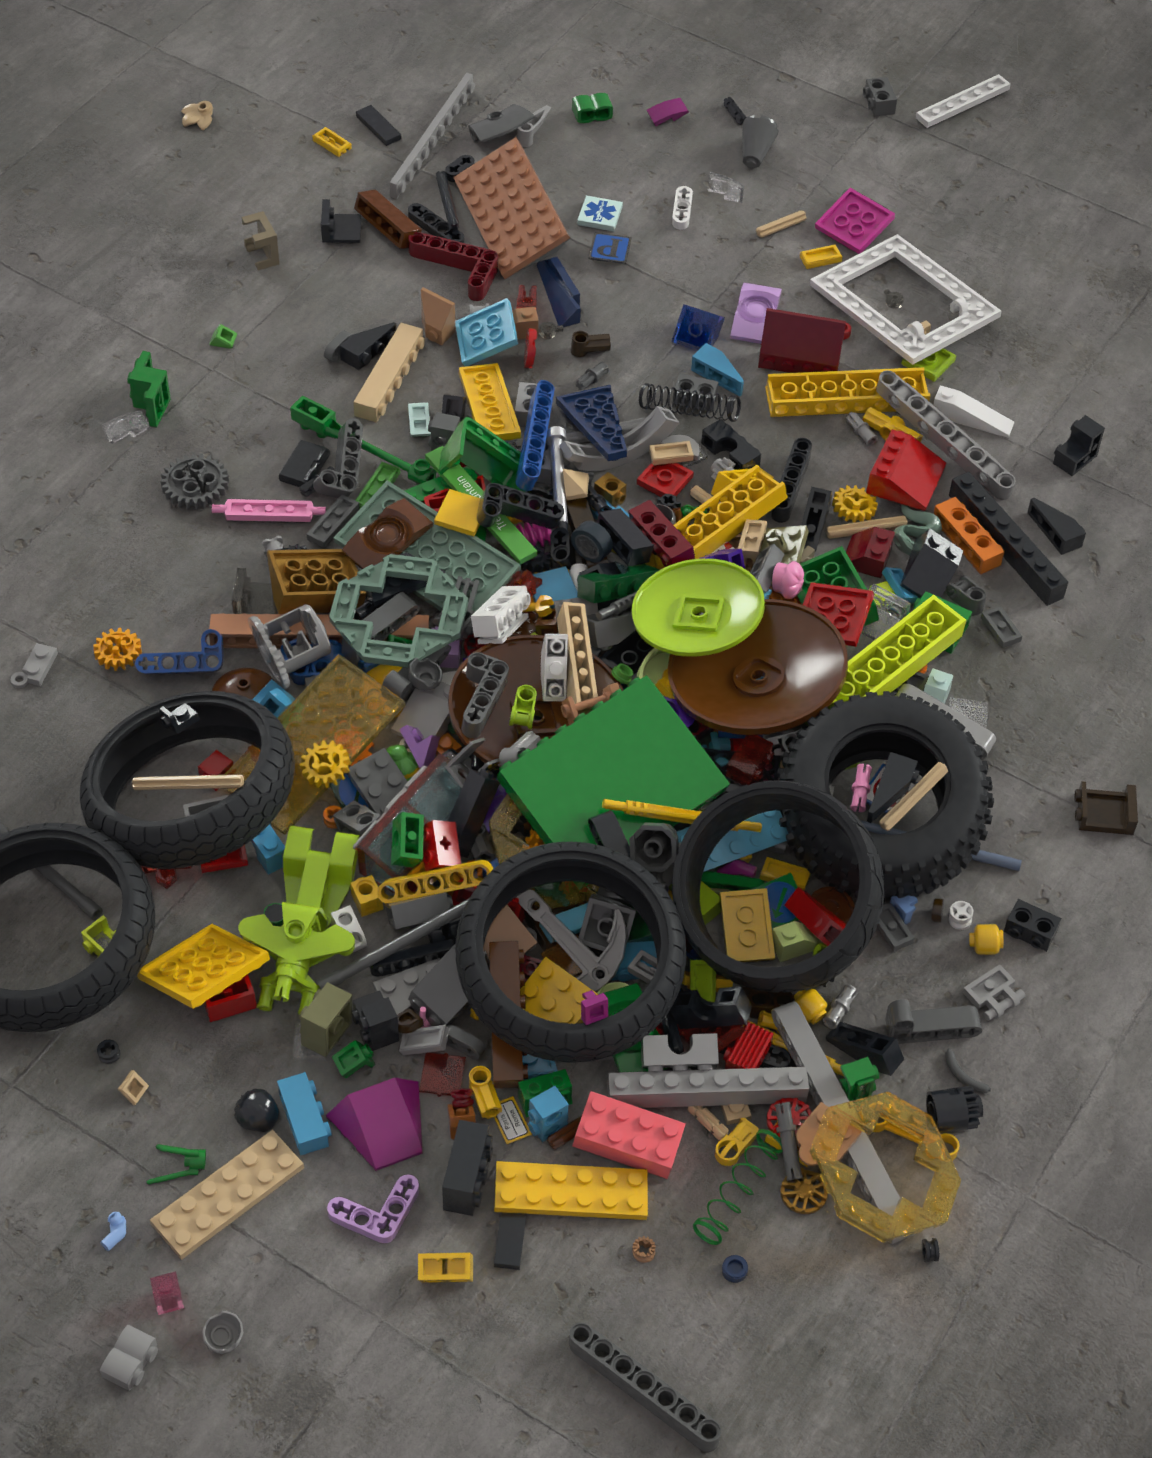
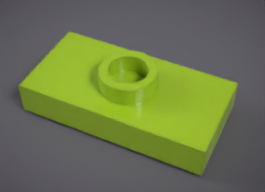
M690 960V990H698L703 999L715 1002L716 971L703 960Z

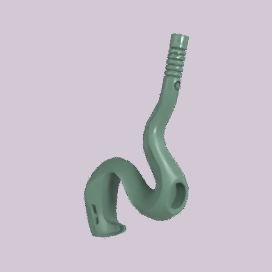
M901 504L902 512L908 520L923 525H901L893 531L895 532L894 542L897 548L910 556L914 542L907 535L918 538L929 528L940 534L942 524L939 517L935 514L914 511L910 506Z

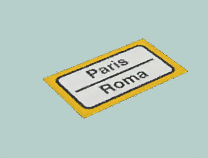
M514 1096L500 1101L502 1112L494 1117L506 1144L532 1135Z

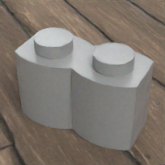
M127 1325L100 1368L102 1378L128 1391L134 1385H139L144 1376L143 1368L148 1362L151 1363L158 1353L156 1338Z

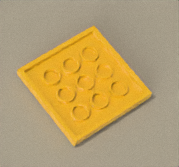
M210 924L144 965L137 977L139 980L194 1009L201 1006L214 995L221 993L234 982L240 981L253 970L260 968L270 960L268 951L214 924Z

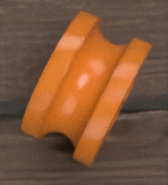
M333 805L324 810V824L328 828H337L334 818L330 819V816L333 817L336 812L341 810V807Z

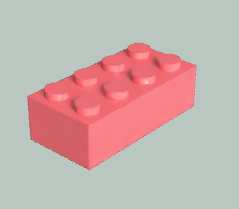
M590 1091L572 1147L636 1169H647L648 1173L668 1179L686 1123Z

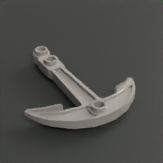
M527 890L516 897L519 898V904L535 921H539L582 970V974L576 979L595 992L599 991L613 979L624 959L627 942L626 925L620 909L615 910L612 929L606 941L609 945L600 957H597L551 912V907L534 890ZM536 901L540 904L538 910H534L532 907ZM599 970L605 972V976L602 979L597 977Z

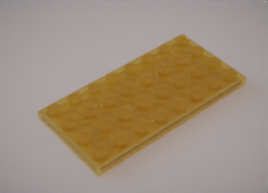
M340 654L326 666L278 717L290 738L295 759L292 788L282 809L270 823L284 835L287 834L290 826H294L328 789L325 787V784H322L319 788L316 787L315 782L310 785L308 780L304 778L300 763H303L301 756L308 755L306 749H314L313 743L320 746L322 740H325L326 744L329 745L333 740L336 746L342 744L343 749L347 750L352 764L406 705L403 699ZM252 745L224 775H243L245 781L255 768L261 750ZM238 788L223 789L232 794Z

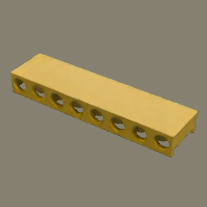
M924 367L768 374L765 390L770 417L849 414L850 412L866 413L870 407L880 412H896L876 390L881 372L886 370L894 372L925 399L930 401V393H928L924 377Z
M755 465L675 523L674 526L693 546L695 559L704 557L741 533L746 519L758 520L786 500L788 496L785 483L777 482L762 472L758 465ZM756 473L755 479L749 482L750 477ZM741 484L740 490L735 491V488ZM726 496L725 501L718 504L720 498ZM710 507L709 513H703L706 508ZM695 518L694 523L687 527L688 522ZM653 553L651 554L650 562L645 563L660 570L665 568L660 557Z

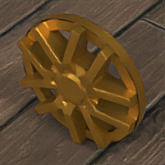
M801 1168L803 1181L795 1179L793 1180L794 1183H789L786 1176L781 1184V1198L784 1204L796 1213H815L827 1201L828 1188L826 1180L824 1181L820 1173ZM806 1175H809V1176H812V1177L807 1180ZM816 1180H818V1181L820 1182L819 1184H817V1185H815V1186H813V1184H812V1183L815 1182ZM785 1188L793 1189L794 1191L785 1192ZM821 1188H823L824 1194H822V1193L819 1192L818 1190H820ZM813 1197L821 1199V1202L819 1203ZM787 1198H795L793 1204ZM798 1201L804 1202L803 1208L796 1207ZM807 1202L815 1207L806 1209Z

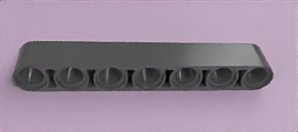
M580 1322L571 1327L569 1347L575 1355L700 1450L711 1452L718 1447L721 1427L716 1420L590 1325ZM577 1336H584L587 1340L578 1342L575 1338ZM601 1351L607 1353L608 1356L600 1358L596 1353ZM624 1367L628 1369L629 1372L626 1374H621L617 1371V1369ZM641 1383H646L650 1386V1388L647 1390H642L638 1387V1385ZM662 1399H667L672 1404L669 1406H663L659 1403V1401ZM687 1415L690 1416L693 1419V1421L687 1423L682 1421L680 1417ZM711 1432L715 1437L706 1439L702 1436V1433Z

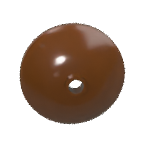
M238 668L222 675L215 682L212 691L234 693L253 699L271 679L273 681L274 679L259 669Z

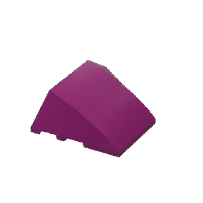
M401 1078L389 1079L348 1094L326 1114V1118L330 1123L332 1122L340 1130L344 1138H347L356 1147L357 1152L375 1171L423 1154L419 1081Z

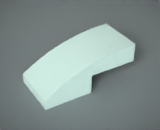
M409 403L408 412L411 437L430 436L431 432H428L430 421L428 403Z

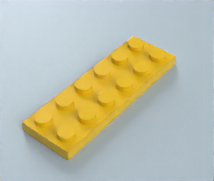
M498 363L459 367V376L473 420L502 440L520 439L521 430Z
M496 1161L494 1212L647 1220V1169Z

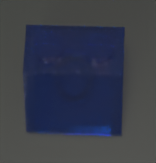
M683 304L671 342L697 351L705 343L713 346L719 337L725 317Z

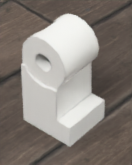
M350 905L331 913L332 926L336 924L353 934L355 938V949L353 952L367 947L364 933Z

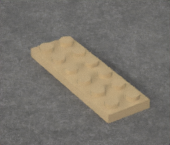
M272 1129L151 1218L150 1223L182 1260L303 1170L304 1163Z

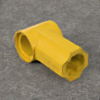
M485 1066L474 1067L469 1073V1089L473 1090L481 1117L487 1119L496 1117L502 1112V1106L491 1080V1072ZM477 1080H484L485 1082H483V1083H477V1082H475V1081H477Z

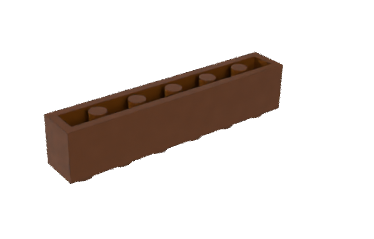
M518 941L489 942L490 973L494 981L511 1001L520 1008L526 1009L525 994L520 995V986H525V975L519 969V964H524V949H519ZM492 1032L494 1088H518V1082L528 1079V1064H523V1056H527V1054L510 1046Z

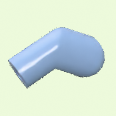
M117 1211L109 1215L110 1233L100 1242L107 1251H110L126 1235V1219Z

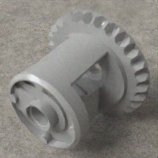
M305 604L265 624L261 623L260 619L256 616L248 618V623L259 651L276 682L284 690L290 685L288 674L331 653V645L326 629L310 605ZM301 622L313 648L301 630L297 634L296 645L293 647L286 638L282 639L284 652L288 657V660L285 661L281 651L277 650L275 645H272L270 636L282 630L285 634L291 632L290 626Z

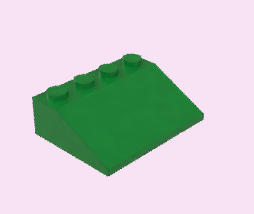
M843 546L800 564L804 570V583L801 586L800 593L797 595L801 605H803L811 582L868 590ZM874 600L872 601L864 627L879 621L877 606Z

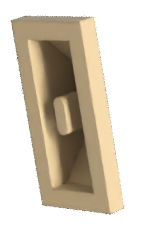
M563 469L566 499L572 500L587 497L589 474Z

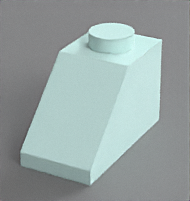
M932 668L923 692L945 704L950 692L953 675Z

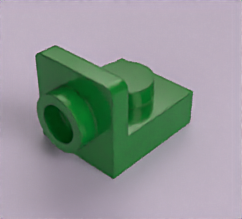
M354 1040L332 1056L339 1072L344 1078H348L365 1065L371 1068L376 1065L372 1059L374 1053L371 1048L357 1040Z

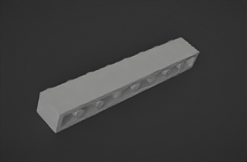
M807 1067L608 1073L607 1082L608 1097L639 1108L773 1104L781 1098H798V1100L806 1103L809 1092Z

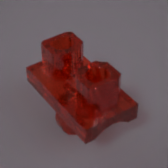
M529 570L524 572L516 571L512 576L513 580L506 584V586H526L527 593L532 597L536 594V588L542 585V579L532 575Z

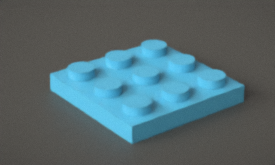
M508 298L455 321L461 361L465 367L519 344L511 302Z

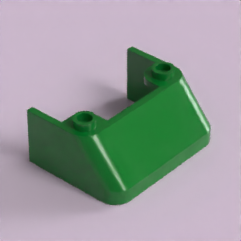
M465 417L458 424L441 451L438 473L442 475L451 466L455 467L461 461L478 474L483 475L490 483H497L523 491L516 485L521 452L472 418Z

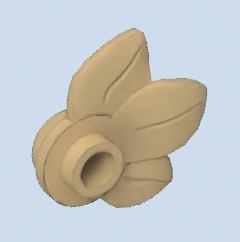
M201 101L198 104L185 106L181 110L185 114L182 120L183 126L186 127L197 123L202 131L205 130L212 121V104L209 101Z

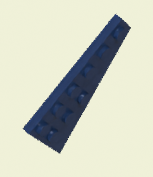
M611 385L556 397L557 406L607 461H617L627 457V448L622 436V428L619 424V416L616 404H614L613 393H611Z

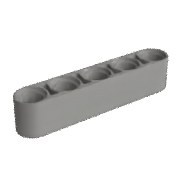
M906 683L900 687L895 696L905 693L908 696H912L913 700L920 697L923 698V703L927 701L930 703V706L934 703L939 706L938 710L943 709L946 711V714L949 712L953 715L952 720L957 719L966 727L964 732L969 731L976 741L974 746H980L983 754L981 759L987 757L996 742L994 733L911 684Z

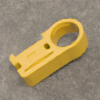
M740 1118V1123L729 1135L726 1134L716 1145L715 1158L718 1163L723 1166L736 1164L745 1149L756 1139V1133L759 1128L746 1118ZM726 1146L720 1154L719 1149ZM731 1148L736 1151L734 1157L725 1158Z

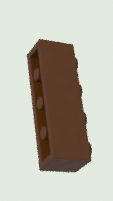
M376 189L358 192L354 209L399 249L409 248V235L412 236L415 232H421L422 229Z

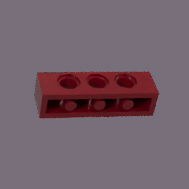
M651 500L628 510L629 518L654 545L652 553L660 557L665 567L695 559L693 546Z

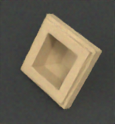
M131 1070L118 1090L133 1105H136L149 1085L134 1070Z

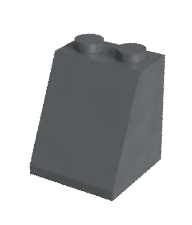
M456 944L413 988L408 998L411 1006L416 1011L420 1012L421 1007L426 1008V1017L431 1026H447L452 1024L470 1006L463 992L457 972Z

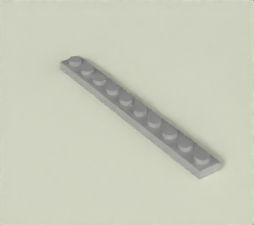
M466 73L394 175L390 181V197L397 199L401 192L405 191L406 185L409 181H412L415 172L421 168L424 159L428 158L431 149L436 146L440 136L444 135L447 126L451 125L453 117L459 113L462 104H465L469 94L473 93L475 88L473 74Z

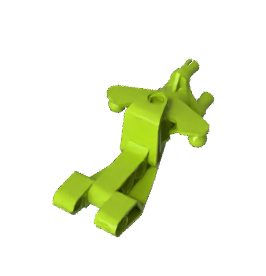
M290 826L283 854V873L286 891V902H282L284 924L282 927L273 926L266 915L261 914L244 918L238 925V930L244 940L250 943L253 942L256 946L268 951L269 956L276 961V971L266 977H262L259 987L261 992L257 1004L259 1010L272 1011L274 999L281 1001L282 997L283 1002L289 1001L290 991H296L302 994L298 1010L300 1015L302 1009L311 1004L316 991L321 989L308 975L309 968L336 954L349 956L353 953L355 949L353 934L336 924L330 928L328 927L331 924V913L340 909L351 889L350 882L354 881L359 854L357 848L360 847V844L355 849H353V845L360 838V835L336 832L332 852L328 853L311 850L313 828Z

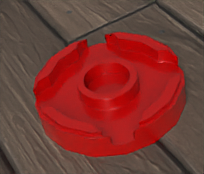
M528 328L524 368L531 369L534 365L536 354L534 340L537 339L536 329Z

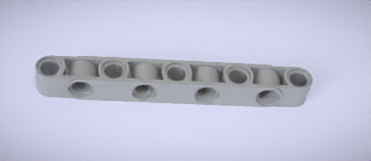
M889 370L881 372L876 390L882 398L962 469L970 472L982 486L987 488L997 498L1007 499L1011 496L1016 482L1011 473L898 375Z

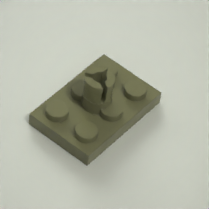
M807 526L767 528L760 552L771 544H775L784 553L781 563L789 564L792 561H796L800 564L809 532Z

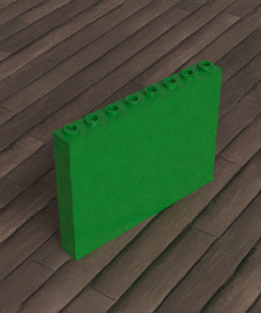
M647 675L641 679L639 677L633 679L625 690L618 689L610 695L611 699L605 703L603 701L598 702L591 708V712L588 714L581 713L573 720V724L568 727L566 724L555 731L556 735L550 739L548 737L543 738L536 744V748L531 751L526 749L519 754V759L513 763L508 761L499 768L500 772L497 780L545 844L583 842L597 845L590 831L588 819L611 810L602 808L603 799L621 802L630 800L697 811L721 795L729 787L730 783ZM611 810L615 814L629 846V838L644 823L670 824L672 827L680 823L624 814V811ZM573 881L579 890L589 885V883Z

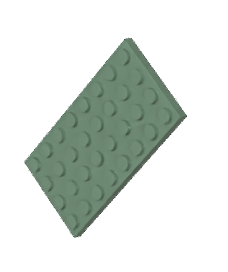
M387 480L334 537V542L343 548L359 529L370 525L387 506L403 498L433 523L438 512ZM434 525L400 553L407 552L415 557L433 559L438 564V568L444 570L455 585L458 576L465 580L466 578H471V581L479 580V587L472 608L474 612L502 586H506L521 570L519 563L478 537ZM461 585V593L463 592L464 585ZM469 586L467 593L468 602L473 588ZM426 587L412 592L442 611L445 601L425 598Z

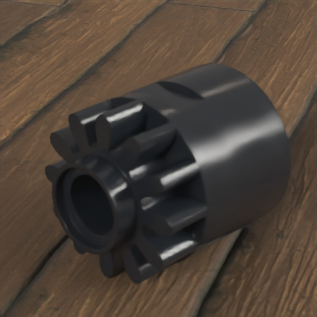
M964 1086L927 1092L926 1110L928 1121L934 1134L975 1129L980 1125L979 1118L983 1117V1103L981 1097L974 1093L973 1087Z

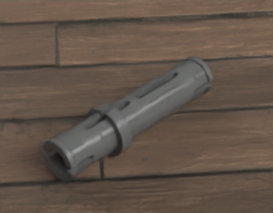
M790 1102L774 1105L779 1126L776 1129L777 1133H780L787 1181L803 1178L794 1132L797 1129L796 1125H793Z

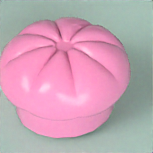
M792 561L789 564L777 563L772 576L774 592L781 593L785 599L796 597L804 583V570L802 566L796 561Z

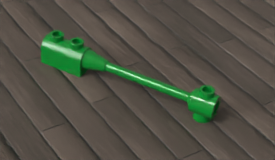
M303 395L290 407L291 419L299 423L302 429H310L316 432L319 438L331 437L338 439V432L342 426L336 422L335 411ZM362 440L361 449L407 471L408 479L415 482L416 485L436 478V470L430 467L426 459H418L411 465Z

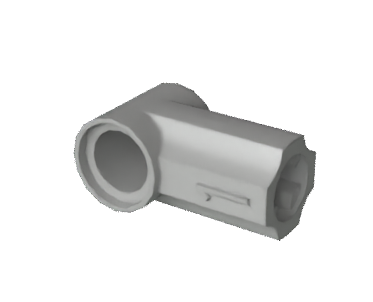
M528 731L510 748L502 749L499 755L501 766L508 761L513 763L519 759V754L526 749L531 751L536 748V744L541 740L540 736L536 735L533 731Z

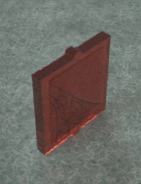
M427 1052L425 1054L419 1092L437 1094L438 1097H441L442 1095L451 1096L452 1091L461 1089L466 1057L448 1055V1053L436 1054Z

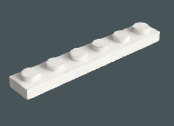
M998 74L916 112V119L928 128L1008 91L1010 83Z

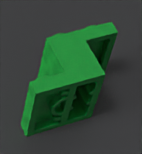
M142 351L140 357L135 360L133 371L128 374L127 383L130 384V398H132L133 407L146 410L149 426L157 428L171 400L167 371L153 368L151 352Z

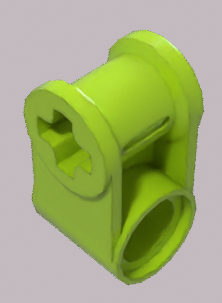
M522 685L517 689L509 726L516 724L527 726L530 730L532 729L537 692L532 686Z

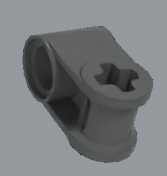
M963 575L958 582L947 585L946 592L951 600L958 603L961 607L972 611V615H978L983 612L986 591L973 582L970 577Z

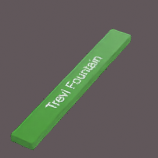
M443 446L425 454V459L437 473L439 472ZM460 464L455 467L451 466L442 475L438 473L452 490L481 498L484 492ZM499 514L494 525L487 528L517 563L522 564L537 556V550L505 515Z

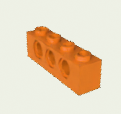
M953 497L935 505L933 514L939 517L942 531L953 544L963 550L965 558L980 575L1001 566L1004 555L1003 548L995 542L990 533L979 524L977 518L971 515L963 503L956 497Z

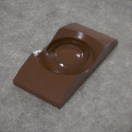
M403 498L387 506L370 525L359 529L343 547L342 552L357 566L364 569L371 564L375 565L382 562L383 558L390 554L399 555L431 529L434 523Z

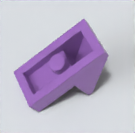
M405 725L399 730L419 768L424 765L428 767L434 761L440 738L430 735L422 740L423 735L418 728Z

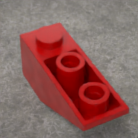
M800 887L794 891L784 904L827 946L839 936L846 926V923Z

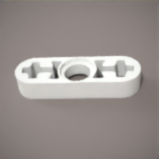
M681 186L676 189L672 225L679 230L686 229L689 226L693 195L690 187ZM684 206L686 209H679L678 207Z

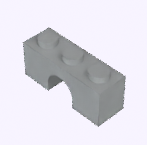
M692 1034L690 1036V1049L686 1054L682 1055L670 1050L668 1035L645 1036L641 1040L642 1068H648V1072L663 1071V1068H673V1071H686L688 1067H697L698 1070H712V1066L719 1064L717 1034Z

